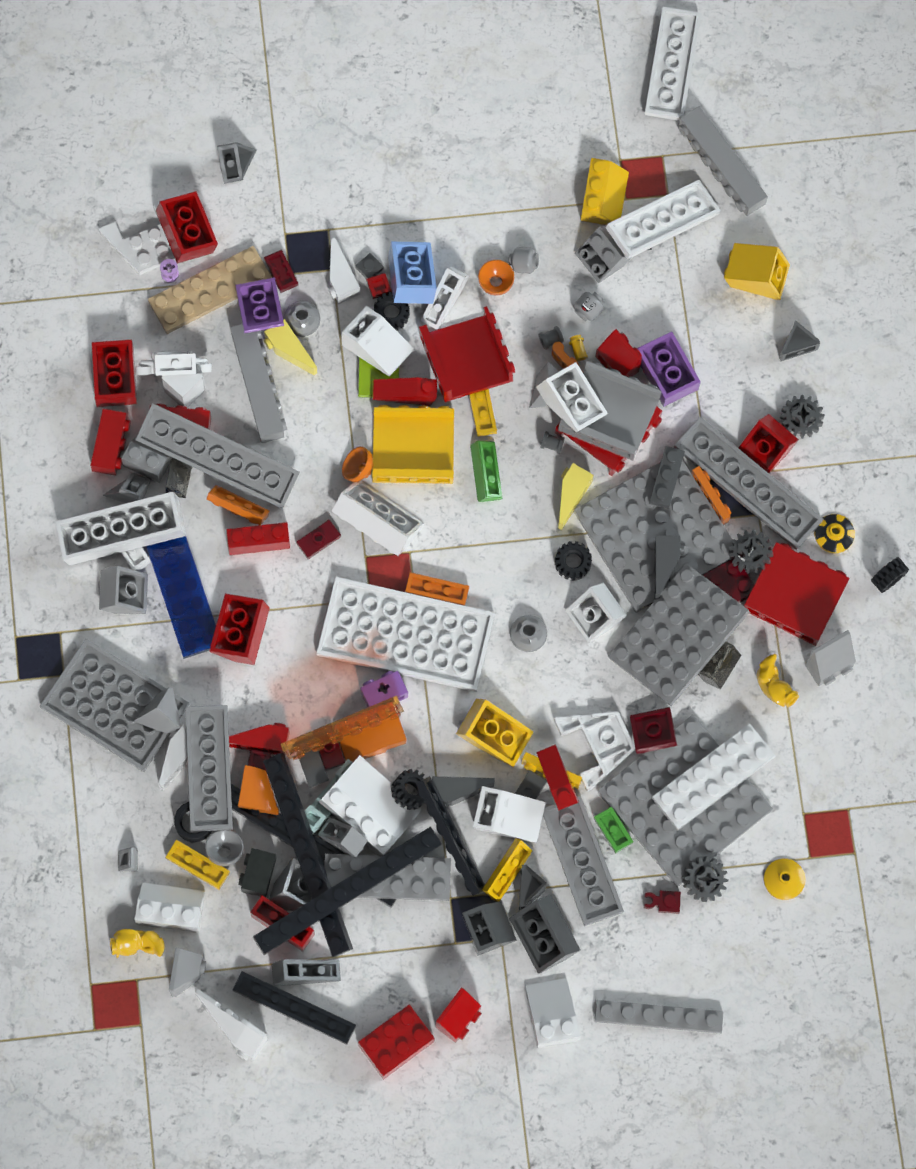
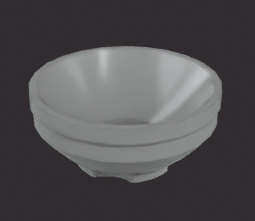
M297 301L291 304L284 315V319L289 327L299 337L313 334L320 325L318 309L307 301ZM304 310L308 313L306 319L300 320L296 317V313Z
M524 615L519 617L511 626L510 638L514 646L519 650L533 652L540 649L546 642L547 629L540 618L533 615ZM525 626H533L535 633L532 636L525 635L523 632Z
M217 830L207 838L205 845L208 858L219 866L235 864L241 858L244 848L241 837L232 830ZM222 848H227L231 853L228 857H221L218 851Z

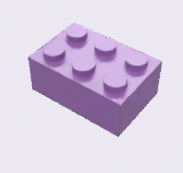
M672 331L637 348L642 355L640 366L648 381L662 391L660 402L663 407L699 390L701 381Z

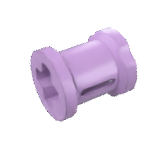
M166 259L161 262L160 271L162 279L168 283L175 282L179 277L177 263L172 259Z

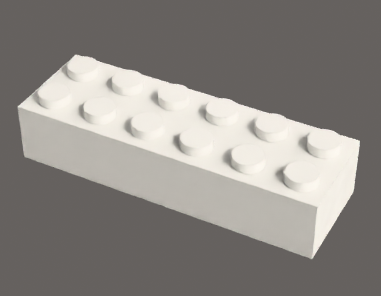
M174 492L56 521L63 561L69 566L187 536L179 497Z

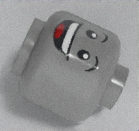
M585 292L575 302L574 306L576 309L574 311L584 321H587V319L593 321L604 309L601 303L603 299L596 292L593 294Z

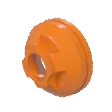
M491 260L486 262L479 270L478 281L486 293L495 296L502 295L511 289L514 283V271L508 263L502 260ZM493 277H499L502 283L499 286H493L490 280Z
M362 446L350 451L342 465L343 477L351 482H358L367 478L374 466L371 452Z

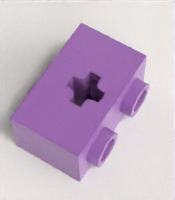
M393 671L386 672L381 676L382 678L376 681L374 679L363 683V687H360L361 695L369 710L390 702L395 704L408 698V691L398 671L394 673ZM383 687L384 690H387V693L380 692V688Z

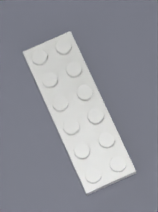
M669 7L662 8L644 115L678 121L684 116L701 13Z
M697 180L608 223L605 228L625 257L629 259L718 215L721 210L701 181Z
M748 724L652 796V799L678 831L775 758L776 755L752 725Z

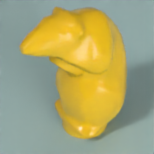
M769 655L759 664V669L756 673L758 684L771 701L782 707L785 705L790 707L799 698L798 692L794 691L789 683L779 680L778 669L775 665L777 655Z
M121 929L114 933L113 938H110L111 954L116 955V958L119 955H134L139 949L145 953L156 954L161 957L165 949L163 939L153 931Z

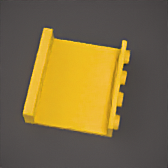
M388 405L374 407L373 483L453 484L454 408L448 406H440L438 408L419 406L418 408H410L407 405H401L398 408H391Z

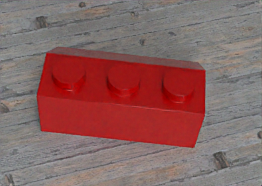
M225 593L209 651L234 662L255 665L270 607L262 599Z

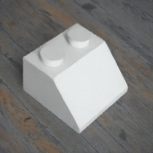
M604 583L590 587L565 610L588 643L615 627L627 616Z

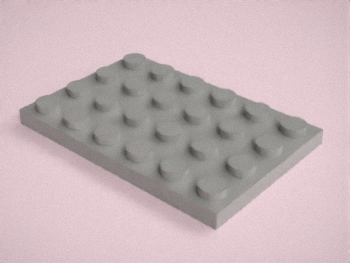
M686 563L663 590L660 598H657L610 653L608 658L668 705L672 706L750 612Z
M87 639L84 640L40 705V708L142 772H145L169 736V734L134 722L154 697L167 688ZM174 693L180 719L186 711V707L190 704Z

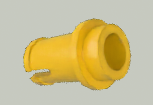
M581 335L570 337L569 345L572 346L576 361L579 362L588 358L583 344L584 338H581Z

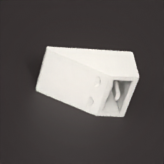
M367 306L342 331L343 347L388 376L414 350L383 316Z
M482 786L473 827L479 831L537 843L546 802Z

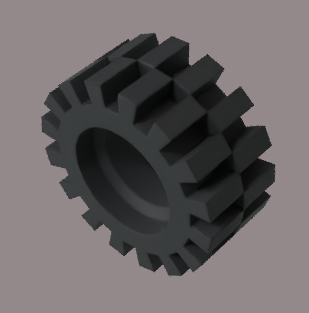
M389 292L387 296L386 293L382 294V298L378 297L377 302L374 304V311L383 316L395 330H398V327L403 328L404 323L407 324L410 315L408 303H394L392 292ZM389 305H394L399 309V314L394 318H389L384 314V309Z
M569 541L567 545L564 543L557 550L555 557L556 570L559 571L561 577L564 575L567 580L568 578H572V581H575L576 578L580 580L583 575H587L591 568L592 554L589 553L588 547L585 548V544L582 543L580 545L578 541H575V543ZM570 554H576L581 558V564L576 568L569 567L565 561L566 557Z
M896 557L878 571L871 579V582L883 593L900 581L908 573L909 568L899 557Z
M412 769L403 771L391 785L393 786L391 792H394L392 797L397 798L395 802L397 804L401 802L402 805L400 807L404 808L407 806V810L412 808L415 810L425 803L419 794L416 796L411 795L405 788V784H411L417 790L416 783L423 780L425 775L423 773L419 775L418 770L414 772Z

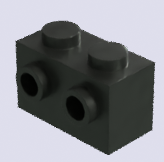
M251 848L250 854L246 853L244 865L247 867L245 874L241 873L238 882L243 893L260 897L262 895L264 897L267 896L277 859L276 854Z

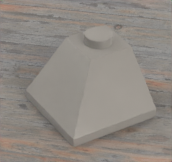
M295 858L289 861L275 881L269 898L270 901L287 911H295L312 900L299 862Z
M181 948L175 949L169 986L172 997H177L200 980L201 974H205L206 961H203L201 954Z

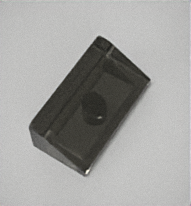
M172 457L165 487L166 493L174 492L179 498H186L192 466Z

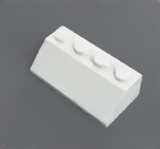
M362 481L354 482L341 492L332 509V512L338 518L347 521L356 530L363 532L372 541L381 544L390 553L397 556L407 549L424 525L423 522Z

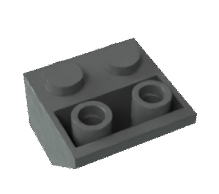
M501 902L481 905L462 913V919L477 956L517 941Z

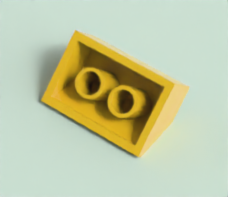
M591 158L581 221L607 225L621 218L628 171L612 161Z

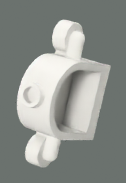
M192 351L153 352L152 360H141L139 366H135V375L155 374L157 376L212 372V363H208L206 358H196V354Z

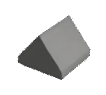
M133 847L119 850V871L138 870V850Z

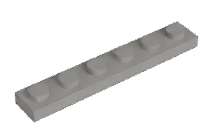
M597 1000L595 1022L721 1034L723 1011Z

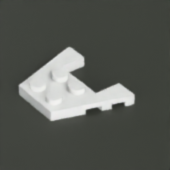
M158 204L153 206L155 213ZM115 222L98 228L99 233L108 240L110 245L123 256L139 275L160 267L161 262L166 259L175 261L161 223L125 239L122 238Z
M618 711L554 718L561 737L582 729L598 766L579 774L582 777V782L587 792L594 788L635 751L633 741Z

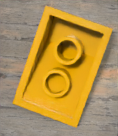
M475 699L456 734L475 747L514 767L534 731L486 699Z

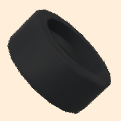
M189 802L182 804L174 817V825L178 835L189 842H200L207 839L212 831H201L192 834L183 828L182 819L190 811Z

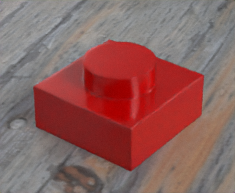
M385 273L366 279L373 299L382 297L384 293L388 295L389 292H392Z

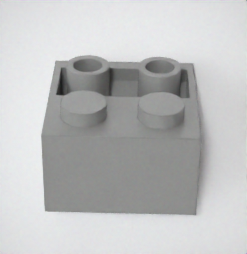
M606 226L598 227L575 252L576 256L598 283L621 269L631 259L625 257L605 228Z

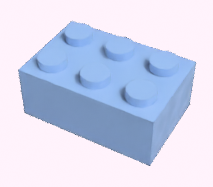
M391 241L388 261L393 302L433 304L437 287L431 242Z

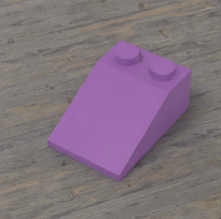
M275 277L235 285L244 333L284 326Z

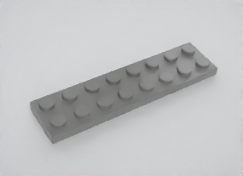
M152 403L135 439L282 509L300 473L291 467Z
M700 417L674 445V448L685 451V458L696 467L700 466L702 471L705 470L715 483L794 549L797 550L823 522L822 517L703 418Z

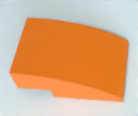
M394 702L373 708L334 726L346 761L349 759L354 762L359 755L367 759L385 753L386 750L404 745L407 741Z

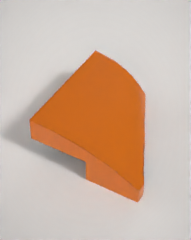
M245 765L238 807L278 815L279 810L266 771Z

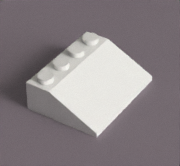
M360 755L318 801L340 822L354 827L368 840L366 845L379 856H383L422 811L419 807L415 810L413 808L407 810V806L404 808L400 807L402 803L399 802L397 804L395 802L397 798L392 797L394 793L391 792L392 783Z

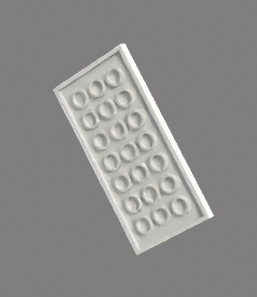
M336 577L316 654L317 656L382 671H393V673L398 671L400 675L477 692L495 613Z

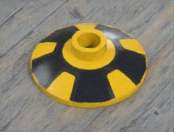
M829 514L823 517V522L815 529L814 535L817 544L823 550L830 553H841L852 545L855 538V530L852 523L846 517L839 514ZM832 529H838L839 534H834Z

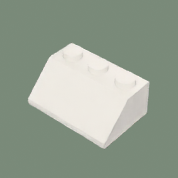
M142 883L135 914L136 925L199 932L205 891Z

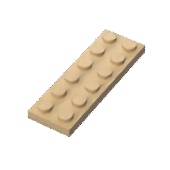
M251 246L148 298V302L166 334H169L238 299L235 285L272 277L255 247Z

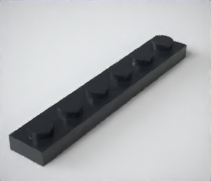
M429 776L416 783L418 794L424 799L428 814L433 817L438 833L446 842V849L449 854H452L455 860V867L465 880L466 889L471 892L472 896L482 892L485 884L431 777Z
M241 971L233 988V992L346 1045L356 1028V1024Z

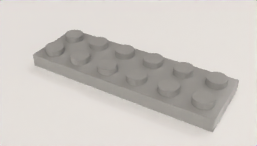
M228 706L186 707L191 832L233 830Z
M581 795L577 796L579 803L562 810H558L556 804L545 807L543 817L583 925L587 926L621 914L624 910Z
M325 854V870L331 887L382 856L357 855V857L348 854ZM422 857L357 898L449 901L451 858Z

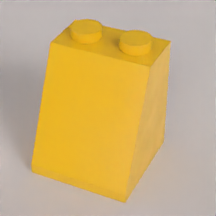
M734 243L733 249L729 253L728 267L724 270V279L731 288L781 300L790 264L779 247Z

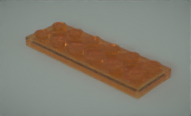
M396 695L284 742L281 746L289 759L297 760L304 757V753L311 750L317 752L330 742L332 744L341 742L343 737L347 735H358L366 727H377L385 719H396L401 716L404 709Z

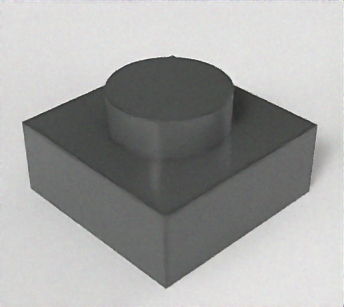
M371 253L355 265L356 269L366 279L378 275L384 269V266Z

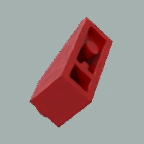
M413 377L373 380L372 400L431 406L437 399V379Z
M274 723V725L268 724L229 736V747L249 751L255 749L271 752L274 755L284 753L286 756L290 734L289 727L282 723Z
M556 744L536 752L558 810L579 803Z

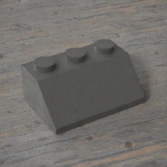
M552 895L536 899L509 918L538 974L567 960L580 951Z

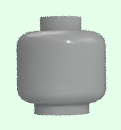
M517 247L514 249L513 254L509 255V265L512 266L516 273L530 274L538 268L539 255L533 248Z

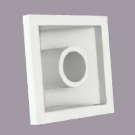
M203 374L162 375L164 392L178 405L188 408L205 391Z

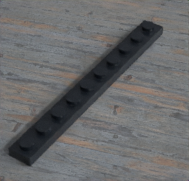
M279 753L264 760L263 763L311 899H314L332 887L284 753ZM339 909L320 920L332 957H337L353 950Z
M231 784L232 810L293 847L282 815L280 813L274 815L261 813L259 810L239 808L238 803L241 789ZM313 834L324 867L325 854H345ZM397 899L377 900L392 908Z
M430 826L253 936L254 941L263 955H266L440 847L442 843Z

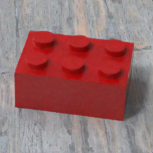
M197 191L159 202L156 213L177 264L214 253L218 242Z
M132 339L92 342L96 406L108 407L137 404Z
M409 1004L358 1042V1046L384 1080L434 1043L435 1038Z

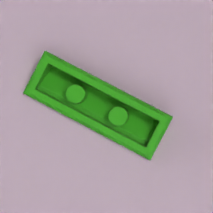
M478 440L470 446L478 502L501 500L503 498L495 442Z

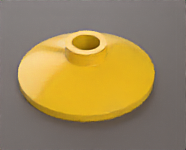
M791 859L775 860L765 870L764 885L767 891L777 899H793L802 892L805 886L806 879L802 867ZM782 875H788L789 880L784 881L782 879Z

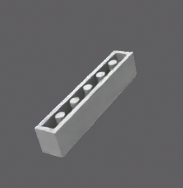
M700 106L681 117L678 127L680 133L689 139L692 149L695 152L698 151L704 165L711 168L714 178L723 184L726 194L729 197L732 196L738 210L748 216L764 206L768 196Z
M243 324L230 327L231 335L260 441L265 443L285 438L284 431L287 430L285 419H280L279 412H282L280 401H275L274 394L277 393L275 383L270 382L269 376L272 375L269 363L265 364L264 357H267L264 345L260 346L261 332L244 333Z

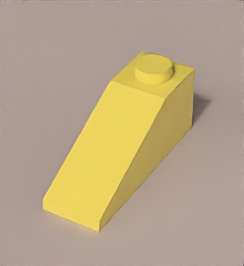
M285 319L283 320L284 326L264 331L265 339L263 341L269 350L272 349L276 355L312 375L317 374V366Z
M574 463L570 469L566 467L561 475L563 480L558 529L560 530L564 528L574 509H576L593 482L594 475Z

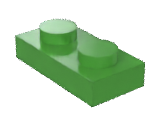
M612 807L594 817L595 822L615 854L633 844L634 841Z

